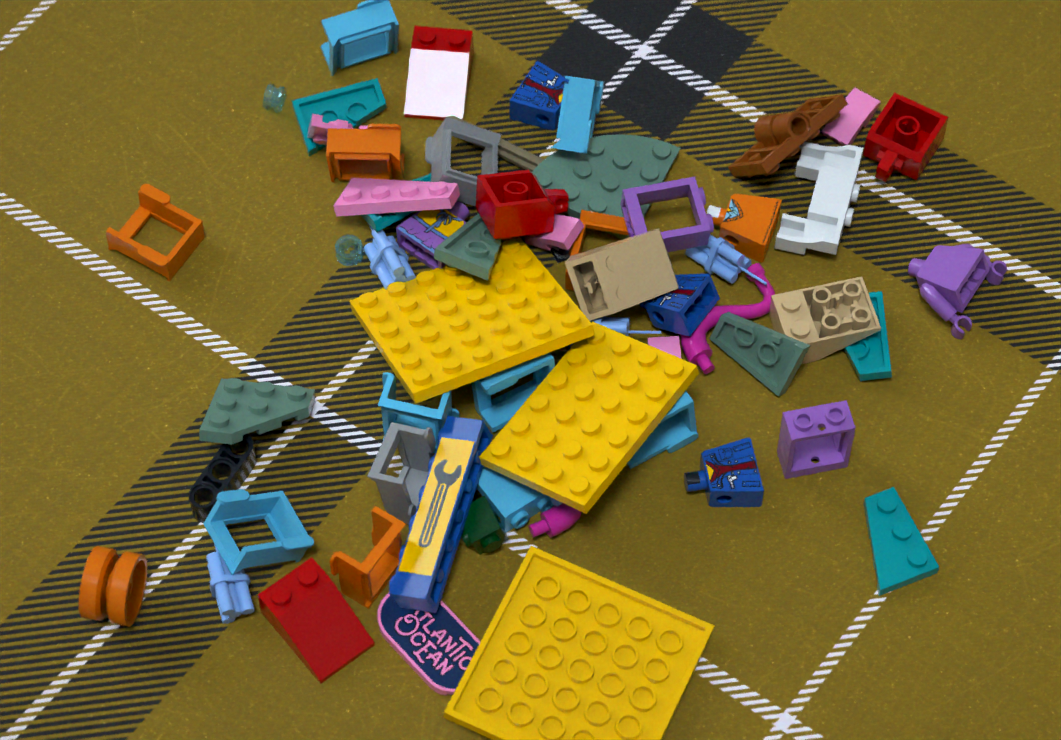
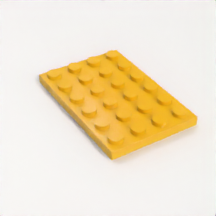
M593 321L591 323L593 324L595 335L575 342L479 456L483 466L585 514L593 507L699 374L697 365Z

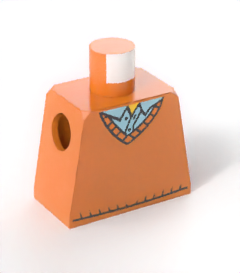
M735 193L731 195L727 209L710 205L707 214L712 216L713 225L720 226L719 237L734 245V249L743 255L763 263L779 220L782 200Z

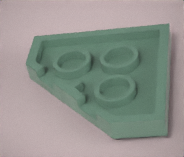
M221 378L199 429V441L232 445L243 441L244 434L256 431L260 435L282 427V421L293 417L297 421L308 418L315 401V389H307L297 385H273L270 382H248L238 378Z

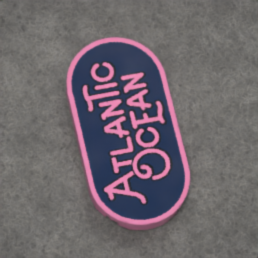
M388 593L382 599L377 612L381 635L433 691L446 696L447 694L453 695L481 641L442 600L440 601L437 613L400 608Z

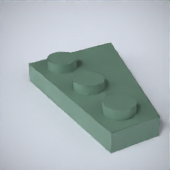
M478 213L435 248L434 259L445 263L451 268H458L488 281L503 239H493Z
M730 312L720 316L709 338L777 396L786 393L811 346Z

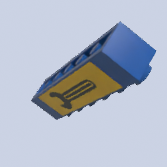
M447 416L444 427L439 430L438 446L435 455L430 458L428 464L429 473L425 485L419 491V504L415 515L410 519L406 543L399 552L400 562L396 574L391 577L389 583V594L400 608L437 613L483 469L479 456L491 443L493 437L483 420Z

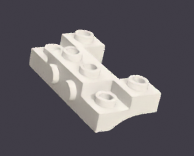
M803 142L801 155L796 165L795 176L814 180L816 185L807 219L783 213L779 233L777 232L775 241L776 249L805 255L806 248L836 255L844 226L850 227L854 209L849 208L850 203L857 202L861 185L855 184L862 159V147L853 145L831 147Z

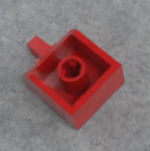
M894 92L870 128L865 141L863 156L879 163L876 168L875 178L886 182L894 170L917 180L944 139L948 116Z
M530 170L477 175L475 207L493 239H510L511 237L524 235L538 236L541 233L553 232L554 214L568 210L569 195L565 189H544Z

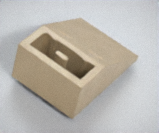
M659 228L572 255L565 262L580 309L589 321L617 313L679 288Z
M862 276L771 295L769 317L774 331L811 345L801 364L818 361L881 330Z

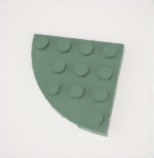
M616 134L591 137L587 154L559 149L542 161L532 173L537 177L544 189H565L569 195L568 210L563 213L580 219L581 210L624 217L620 206L623 189L664 182L679 154L680 147L661 140L638 135ZM651 204L640 205L643 218L646 216ZM606 232L621 240L629 238L628 235Z

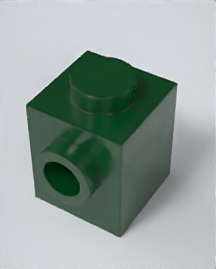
M485 496L472 502L461 537L468 548L473 545L480 555L485 552H493L503 542L509 540L496 512Z

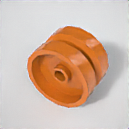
M96 546L92 549L80 584L79 612L81 617L102 621L108 615L110 623L130 627L139 614L147 580L146 556L125 551L119 557L117 551L112 548Z

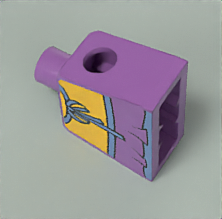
M456 202L452 209L418 211L396 227L397 243L399 247L431 269H442L446 264L434 259L435 248L466 224L464 220L470 215V212L461 202Z

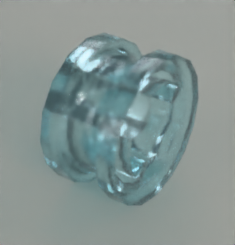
M270 83L265 90L263 108L265 110L273 108L274 112L279 113L285 103L286 88L284 86L276 88L275 84Z
M345 235L335 243L336 258L339 263L345 266H354L361 262L363 258V244L358 237ZM349 247L354 248V250L350 251V254H346L344 252L347 251Z

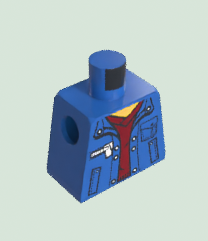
M536 61L510 99V119L551 131L558 128L564 83L569 84V80L541 62Z
M710 274L675 275L679 285L678 289L642 302L640 306L647 310L650 320L656 328L691 336L720 299Z
M751 437L702 452L700 471L684 473L686 491L705 490L708 505L711 507L762 506L764 489Z

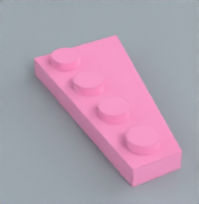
M352 178L334 204V210L337 217L452 209L460 196L458 183Z

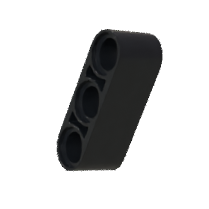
M248 434L243 435V441L232 445L223 444L191 487L189 502L192 514L198 522H205L217 501L219 492L238 490L254 469L256 453L254 442ZM240 451L246 452L242 455H236V453ZM221 476H229L224 480L218 479ZM203 501H211L206 505H200V503Z

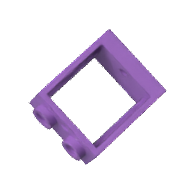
M689 177L623 189L620 206L629 237L647 232L640 205L688 197L697 226L661 232L667 252L707 245L710 233L714 231L712 216L705 212V193L702 187L698 188L696 178Z
M847 400L783 412L777 454L785 479L848 467L856 427ZM817 459L819 462L813 463L811 460Z

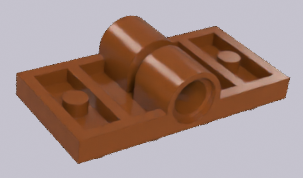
M843 94L808 99L793 112L760 117L754 127L755 137L758 142L728 166L733 177L747 176L750 178L758 174L768 176L777 171L780 167L779 163L783 159L798 153L800 150L799 146L804 141L815 138L819 135V129L824 124L831 123L840 116L839 112L848 105Z

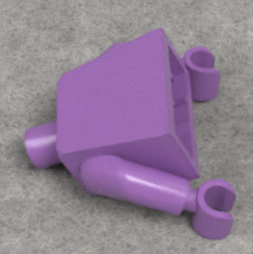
M968 243L956 246L938 245L934 247L926 260L913 258L908 267V274L917 279L921 296L945 322L949 320L953 324L951 333L957 339H963L965 335L958 325L970 331L972 321L967 316H958L956 312L962 313L985 277L989 283L999 285L1007 271V266L1003 261L990 262V257L984 253L983 249L975 248Z

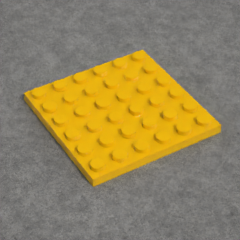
M520 237L509 239L502 243L488 281L458 268H451L445 265L442 269L436 268L431 271L420 272L415 279L407 282H393L386 290L382 288L374 292H367L349 301L352 312L415 404L595 335L593 324Z
M530 546L444 711L443 718L492 740H662L713 633L714 625Z

